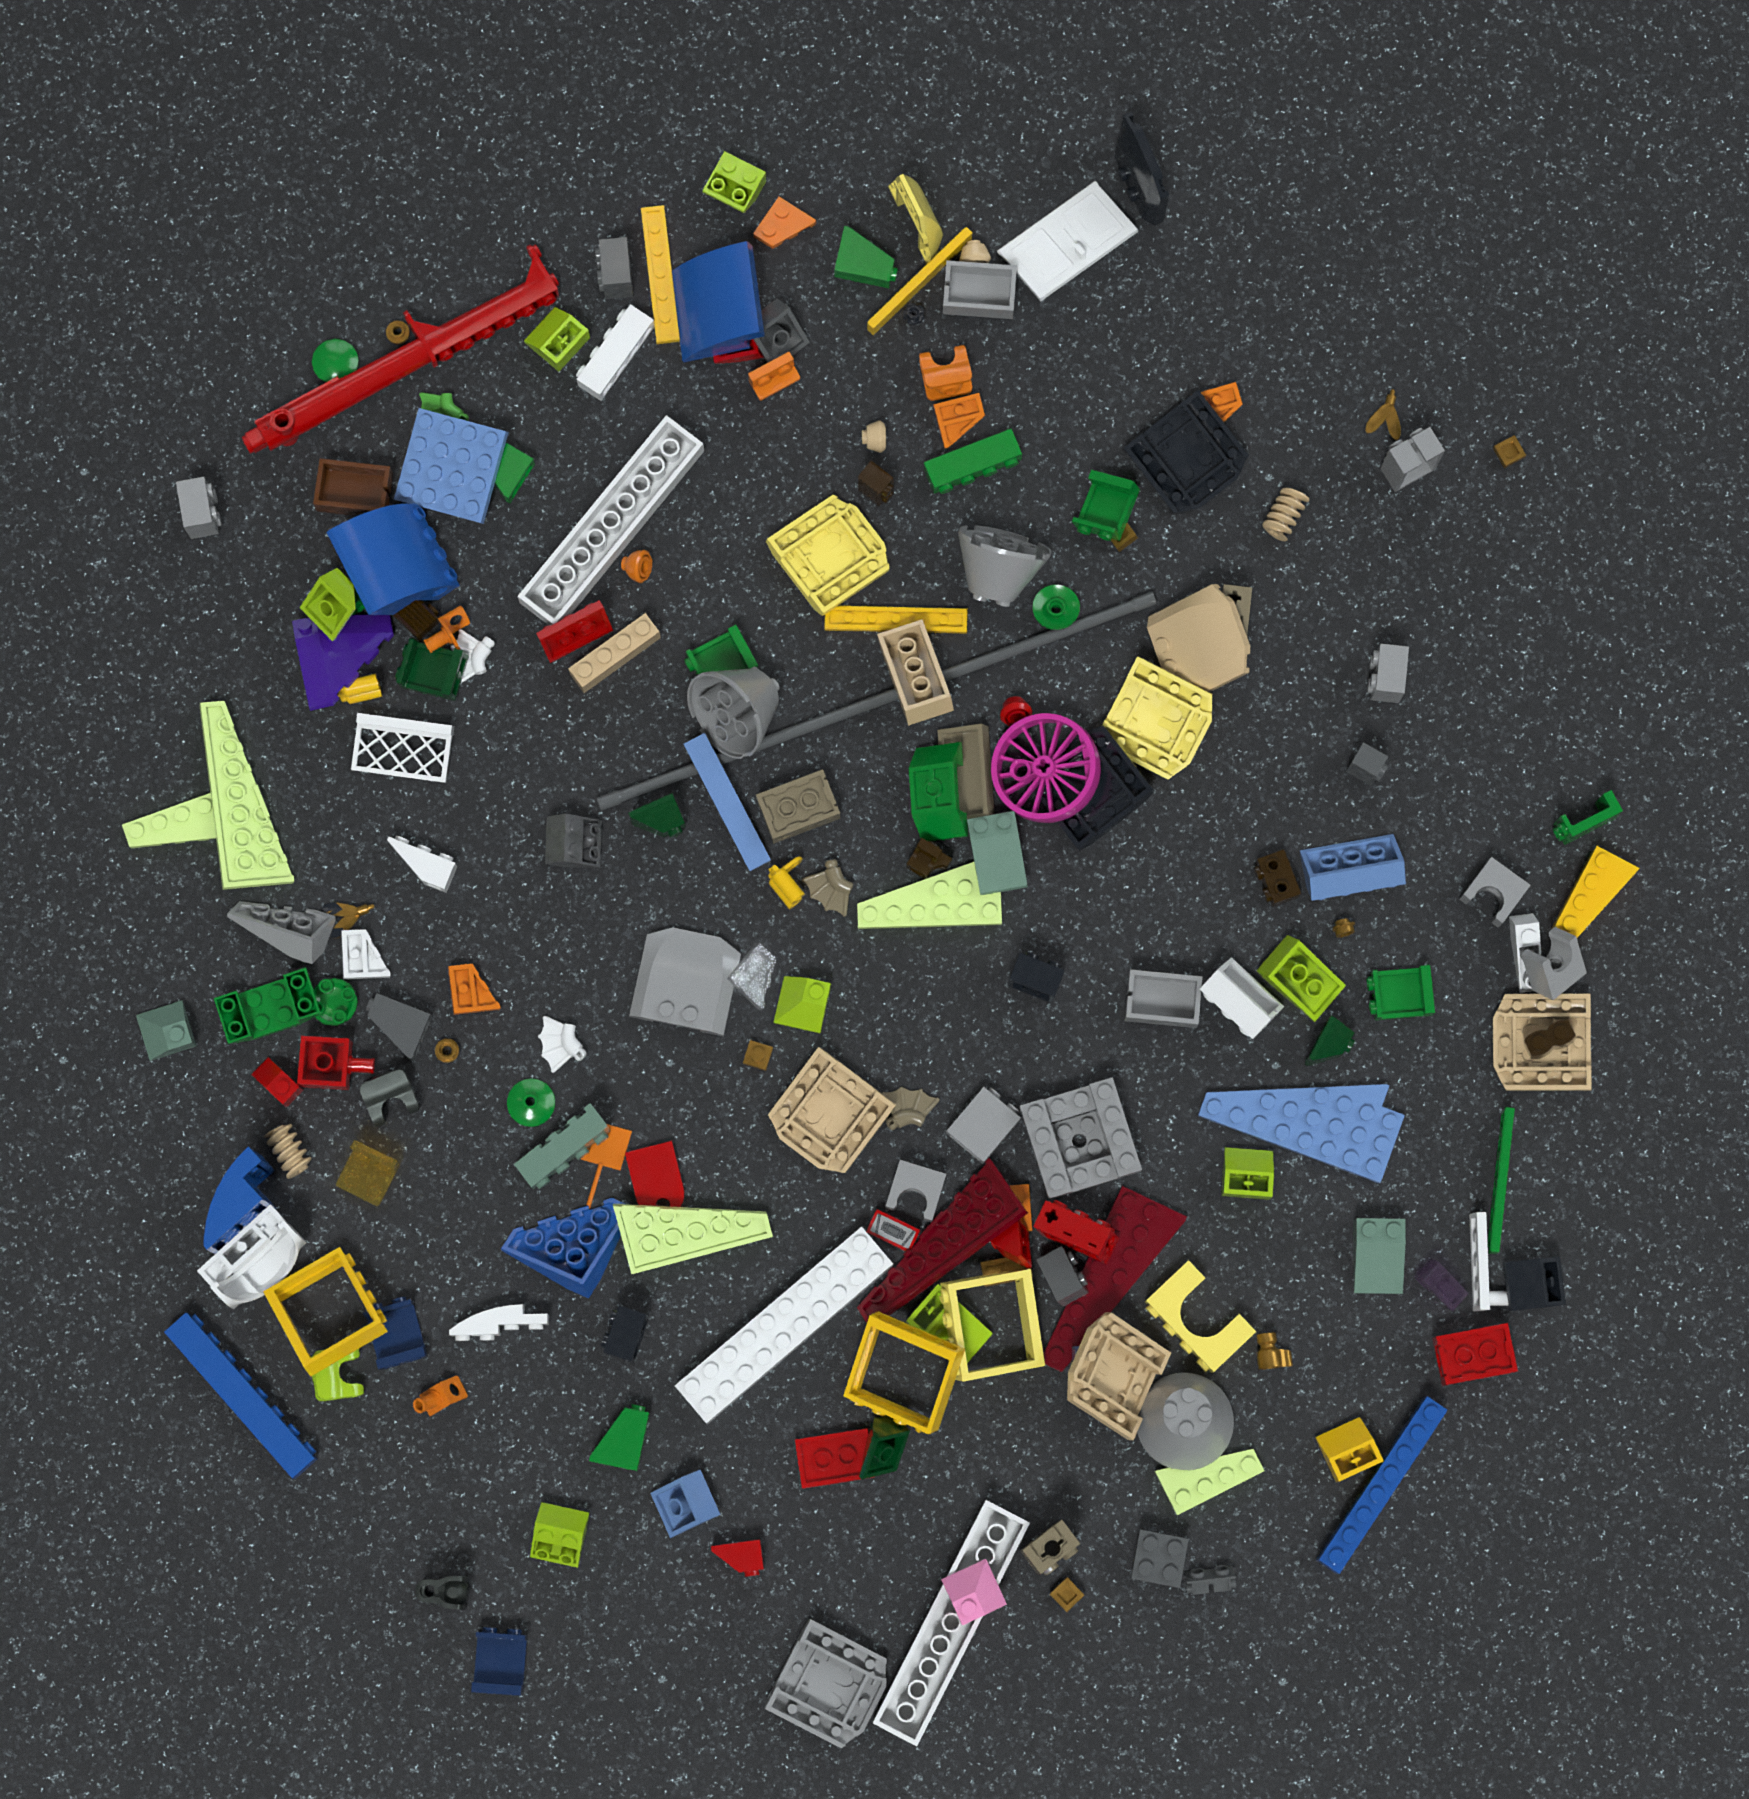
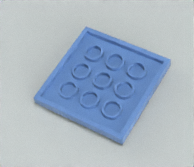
M419 408L394 499L484 524L509 432Z

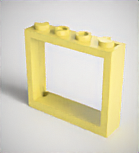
M1019 1268L940 1283L941 1296L939 1298L941 1303L944 1304L945 1311L942 1319L948 1331L946 1341L962 1348L965 1347L956 1290L1015 1280L1027 1360L968 1371L966 1353L964 1352L955 1380L963 1382L1045 1366L1031 1269Z

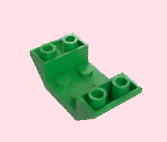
M962 742L916 748L909 765L912 817L920 837L926 841L968 837L967 813L960 810L957 767L963 766Z
M307 968L283 975L284 979L242 993L234 991L214 998L228 1044L256 1040L301 1025L321 1014Z

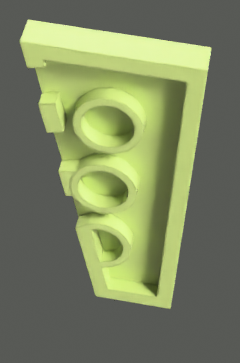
M211 793L122 824L129 847L140 848L169 843L178 844L188 841L216 839Z
M1254 1449L1220 1456L1213 1463L1200 1469L1188 1471L1165 1468L1157 1470L1155 1473L1176 1515H1179L1264 1472V1469Z

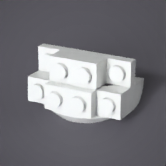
M270 1204L199 1268L197 1272L226 1305L235 1309L239 1304L265 1295L264 1290L282 1281L293 1268L300 1249L307 1242Z

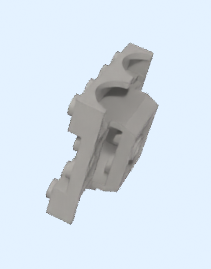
M1113 1077L1050 1098L1020 1105L1019 1109L1029 1134L1033 1154L1041 1172L1048 1200L1142 1171ZM1075 1135L1085 1137L1086 1145L1084 1147L1077 1148L1073 1145L1072 1139Z

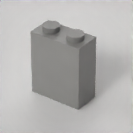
M983 1087L946 1131L949 1137L982 1164L985 1163L1021 1119L1018 1116L1020 1111L1010 1103L1006 1106L999 1100L1001 1098L1000 1094L991 1087L989 1090Z

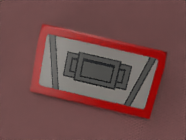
M876 1209L866 1232L907 1251L912 1249L920 1230Z

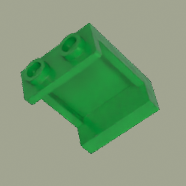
M1091 470L1088 479L1092 485L1079 517H1073L1072 523L1081 534L1090 535V533H1093L1106 541H1111V539L1120 541L1140 489L1132 480Z
M737 625L728 628L727 633L692 651L690 649L686 650L687 658L684 659L689 671L694 670L697 676L703 672L758 668V664Z
M1612 790L1604 793L1595 802L1599 813L1575 825H1571L1565 814L1560 816L1553 824L1555 827L1553 832L1557 840H1562L1563 844L1566 845L1615 820L1623 810Z
M1430 965L1411 969L1372 970L1370 976L1367 977V989L1372 991V1000H1369L1370 1015L1374 1014L1375 1021L1432 1016L1435 1013Z

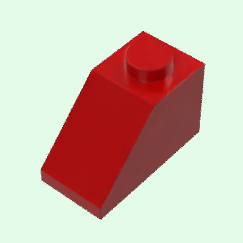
M269 1057L251 1074L286 1108L303 1091Z
M1020 1219L991 1240V1244L994 1249H998L1007 1259L1029 1269L1032 1267L1028 1227Z
M760 1540L711 1546V1551L739 1573L744 1572L745 1577L760 1575L759 1570L764 1569Z

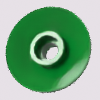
M1050 585L1041 589L1036 594L1032 609L1035 619L1043 627L1051 630H1062L1071 626L1076 621L1080 612V603L1077 595L1068 587ZM1055 607L1059 608L1060 612L1053 613L1052 609Z
M525 1079L518 1082L510 1090L507 1098V1108L510 1116L520 1125L536 1127L545 1123L552 1116L555 1109V1096L551 1088L543 1081ZM530 1097L535 1099V1103L532 1106L526 1105V1100Z

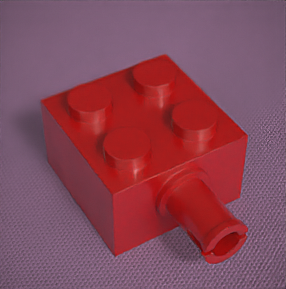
M301 1036L297 1084L304 1088L349 1090L350 1074L352 1072L374 1074L375 1059L353 1058V1042L348 1038Z

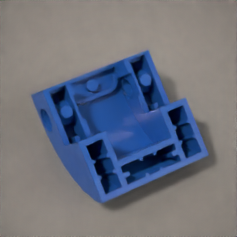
M396 504L378 508L343 522L326 532L368 615H394L415 600H439L460 586L455 570L449 566L446 560V552L443 548L439 547L435 539L436 533L425 519L426 514L424 510L417 504Z

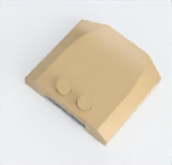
M1212 584L1149 616L1147 629L1161 668L1207 692H1211L1249 673V668H1246L1247 654H1250V644L1235 602L1219 590L1221 587L1218 584Z
M1541 994L1504 995L1493 1017V1067L1505 1091H1591L1590 994H1560L1554 1000ZM1569 1020L1576 1035L1573 1043L1562 1049H1553L1550 1054L1541 1059H1531L1524 1046L1525 1038L1535 1031L1547 1030L1551 1024L1557 1021Z
M818 1047L769 1112L768 1116L780 1140L817 1168L846 1173L895 1108L896 1104L829 1053Z
M1105 1312L1087 1328L1068 1371L1067 1400L1127 1440H1134L1143 1420L1138 1415L1155 1375H1162L1171 1352L1113 1313Z

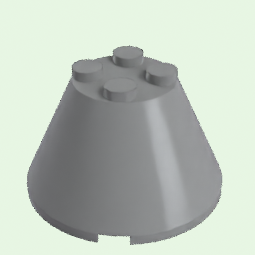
M966 525L961 526L958 536L968 590L973 593V598L985 602L987 599L995 600L998 605L1009 607L1010 602H1013L1051 556L1050 548L1038 542L1037 546L1028 543V537L985 526L975 525L974 530H967L968 526Z
M757 667L703 672L696 676L689 684L687 692L689 711L692 718L696 716L702 727L699 730L700 733L706 734L710 744L724 755L736 759H741L745 756L750 757L759 749L778 706L779 684L775 679L769 678Z
M1193 1373L1171 1374L1151 1385L1138 1415L1143 1420L1137 1434L1146 1452L1163 1466L1188 1471L1200 1469L1213 1463L1226 1450L1234 1428L1232 1407L1221 1388L1208 1378Z

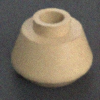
M971 240L962 248L959 261L989 263L991 255L985 244L980 243L979 240Z
M880 420L866 425V430H862V444H867V449L879 453L886 449L885 423Z

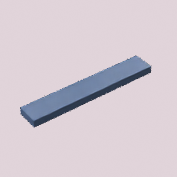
M703 733L684 743L685 749L749 871L771 861L706 734Z

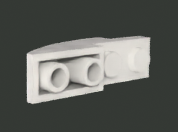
M523 1304L496 1307L463 1320L449 1330V1335L455 1336V1341H470V1336H480V1340H494V1336H500V1326H504V1330H519L520 1325H529V1330H542L543 1325H549V1315L525 1314V1306Z

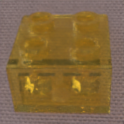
M354 1140L350 1147L352 1153L336 1182V1186L375 1206H379L400 1163Z

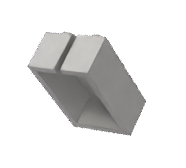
M946 261L943 314L1013 319L1017 266Z
M1431 427L1425 430L1419 428L1410 434L1411 438L1409 440L1407 439L1403 442L1400 439L1389 446L1390 450L1383 459L1384 462L1381 470L1394 492L1436 469L1445 450Z
M1130 970L1128 974L1127 995L1131 996H1128L1126 999L1124 1021L1197 1028L1199 1024L1202 976Z

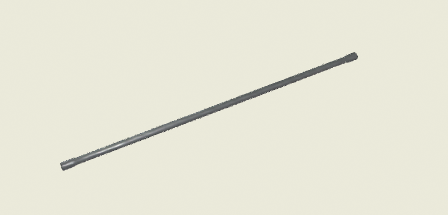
M1152 591L1125 603L1076 620L1065 629L1049 630L942 670L945 682L1126 614L1157 605L1155 596ZM893 688L764 736L756 752L898 700L896 690ZM723 753L716 754L721 765L737 760ZM692 763L622 790L607 793L596 799L601 811L626 800L699 773Z

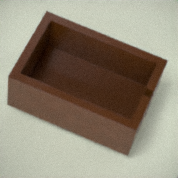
M320 458L313 501L316 511L359 516L366 512L389 506L390 498L388 494L391 493L393 479L391 467Z

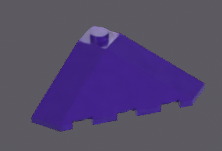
M351 615L334 641H331L309 617L292 621L310 711L334 706L339 700L338 692L344 686L349 688L359 677L357 670L364 662L369 665L378 655L379 649L377 647L384 639L388 642L394 636L390 615Z

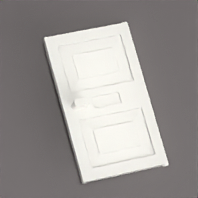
M1094 181L997 250V253L1009 265L1017 266L1016 274L1036 297L1042 301L1138 232V229L1101 189L1098 183Z

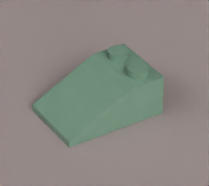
M1011 811L967 819L980 895L1028 887L1015 812Z
M1356 1218L1353 1220L1354 1293L1403 1294L1406 1244L1405 1219Z

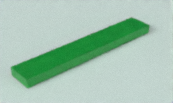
M1509 1107L1501 1111L1487 1241L1489 1254H1497L1500 1251L1515 1108Z

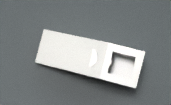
M396 836L395 839L388 837L389 844L425 885L447 893L457 869L456 863L453 862L454 858L440 853L439 856L431 853L430 848L423 845L411 846L409 845V840L400 836Z
M1533 913L1509 916L1511 943L1519 992H1532L1521 954L1528 949L1541 955L1539 922Z

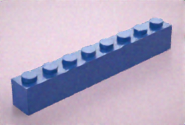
M186 1312L164 1333L290 1477L296 1479L317 1460L314 1456L317 1451L308 1441L303 1443L299 1439L298 1435L301 1433L292 1423L289 1425L285 1423L282 1419L284 1414L276 1405L270 1406L266 1401L268 1395L259 1386L255 1388L249 1382L252 1380L249 1373L244 1368L239 1370L235 1366L234 1362L237 1360L228 1350L223 1352L218 1346L221 1343L212 1332L207 1334L202 1328L204 1322L196 1314L192 1316Z
M1428 1396L1423 1397L1384 1456L1383 1462L1378 1465L1316 1561L1335 1574L1341 1573L1446 1414V1408Z

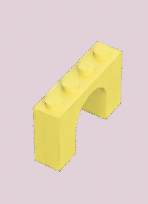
M1188 1260L1145 1301L1148 1305L1145 1309L1155 1319L1159 1317L1165 1323L1162 1327L1169 1335L1173 1336L1175 1334L1181 1340L1179 1345L1186 1353L1190 1354L1192 1352L1198 1358L1196 1363L1203 1371L1207 1372L1209 1370L1213 1373L1256 1331L1240 1314L1218 1334L1211 1337L1196 1336L1186 1329L1180 1315L1182 1302L1205 1279Z

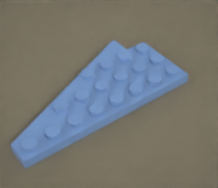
M1387 1084L1207 1092L1198 1114L1199 1117L1379 1184L1383 1178L1405 1115L1382 1107L1389 1088Z

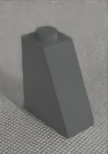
M376 993L375 998L371 997L368 1002L366 1011L369 1013L367 1016L409 1060L415 1061L433 1017L429 1013Z

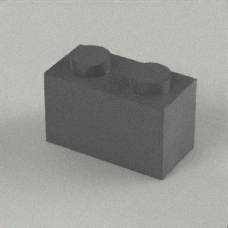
M1363 742L1346 772L1371 786L1375 780L1379 782L1389 765L1385 762L1388 756Z
M1061 1246L1037 1259L1053 1295L1060 1305L1064 1307L1088 1294L1085 1287L1088 1281L1082 1271L1078 1273L1075 1267L1078 1261L1071 1250L1067 1251Z

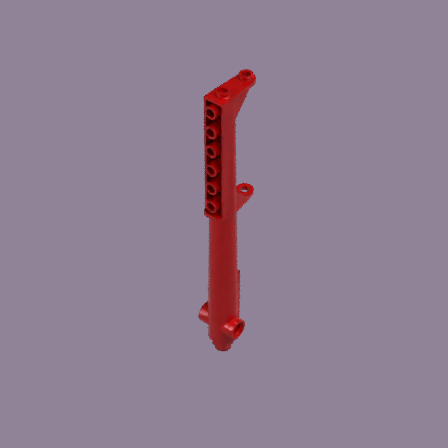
M537 245L526 246V250L532 259L526 282L440 326L414 321L407 310L404 311L403 315L416 340L340 379L337 376L255 420L256 427L241 437L249 453H256L266 447L272 451L281 445L291 446L297 442L299 436L425 365L431 363L433 368L438 366L437 362L447 361L454 356V353L470 349L476 341L482 338L488 339L495 334V331L512 326L517 319L523 316L529 317L536 312V309L553 304L559 297L557 288L559 283L553 273L549 274L539 259L542 255Z

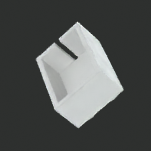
M1232 957L1217 969L1200 988L1204 997L1209 1002L1215 1003L1226 1018L1232 1019L1239 1026V1030L1252 1039L1284 1008L1275 997Z

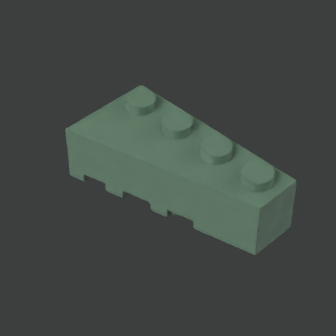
M591 1103L584 1108L586 1111L584 1115L573 1116L567 1121L566 1129L563 1131L559 1129L553 1132L545 1140L546 1144L537 1145L514 1164L532 1189L536 1187L538 1189L543 1188L551 1181L549 1177L556 1172L560 1175L570 1167L568 1163L573 1159L577 1158V1160H580L590 1152L588 1150L590 1146L594 1143L598 1146L609 1138L607 1135L610 1132L609 1127Z

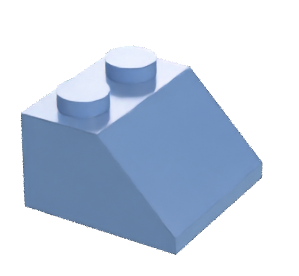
M701 1470L683 1476L651 1492V1496L670 1538L720 1515Z

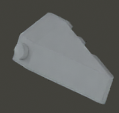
M241 901L227 913L228 918L283 953L313 964L324 952L336 921V916L314 909H306L305 913L292 911V907L284 906V909L278 910L270 909L268 904Z

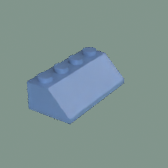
M1394 834L1300 850L1306 887L1311 901L1406 884L1404 859Z

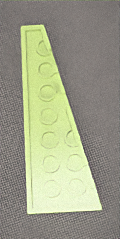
M225 701L200 703L223 890L294 883V876L291 874L287 858L282 851L278 835L270 821V815L251 773L252 770L244 755L242 744L239 742L234 730V724Z

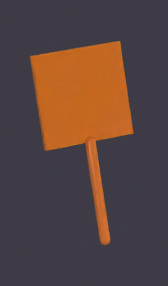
M607 1124L610 1132L607 1134L609 1138L598 1146L594 1143L588 1148L590 1152L581 1158V1160L598 1164L586 1206H589V1209L591 1208L602 1167L606 1166L621 1171L632 1131Z

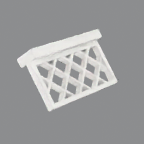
M357 713V728L351 770L446 783L455 726ZM362 728L371 729L377 738L366 745L361 739ZM376 730L385 731V732H384L383 734L379 735V733H378ZM389 732H394L401 741L390 749L382 738ZM400 733L409 735L403 739ZM413 735H417L424 742V745L413 752L406 740ZM424 737H431V739L426 741ZM437 738L446 739L445 750L437 755L429 744ZM380 740L387 749V752L376 759L369 748ZM360 743L364 747L362 750H360ZM401 744H404L411 755L400 762L392 751ZM427 746L434 755V758L423 765L416 754ZM367 751L374 762L367 767L357 766L359 755ZM388 754L397 762V765L391 770H385L379 763ZM442 755H444L443 762L440 759ZM414 757L421 768L415 773H408L403 764ZM436 760L442 766L441 777L432 776L426 769ZM375 764H377L380 769L371 768V767H373ZM400 767V768L403 770V772H399V771H395V770ZM424 770L427 775H421L419 773Z

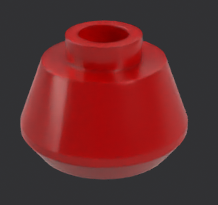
M1013 696L1004 701L1000 712V719L1004 724L1012 726L1019 720L1031 716L1032 709L1023 698Z

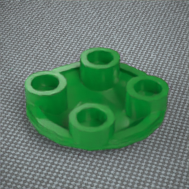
M327 340L320 344L313 353V371L324 382H328L337 376L340 379L356 371L359 367L357 352L345 340Z
M331 978L323 979L315 987L314 993L321 1014L315 1016L318 1021L325 1025L336 1026L344 1024L351 1019L356 1011L358 1001L356 992L349 983L342 979Z

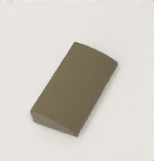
M975 724L937 730L938 745L962 742L963 766L957 767L960 810L967 813V819L994 815L989 727L984 724Z

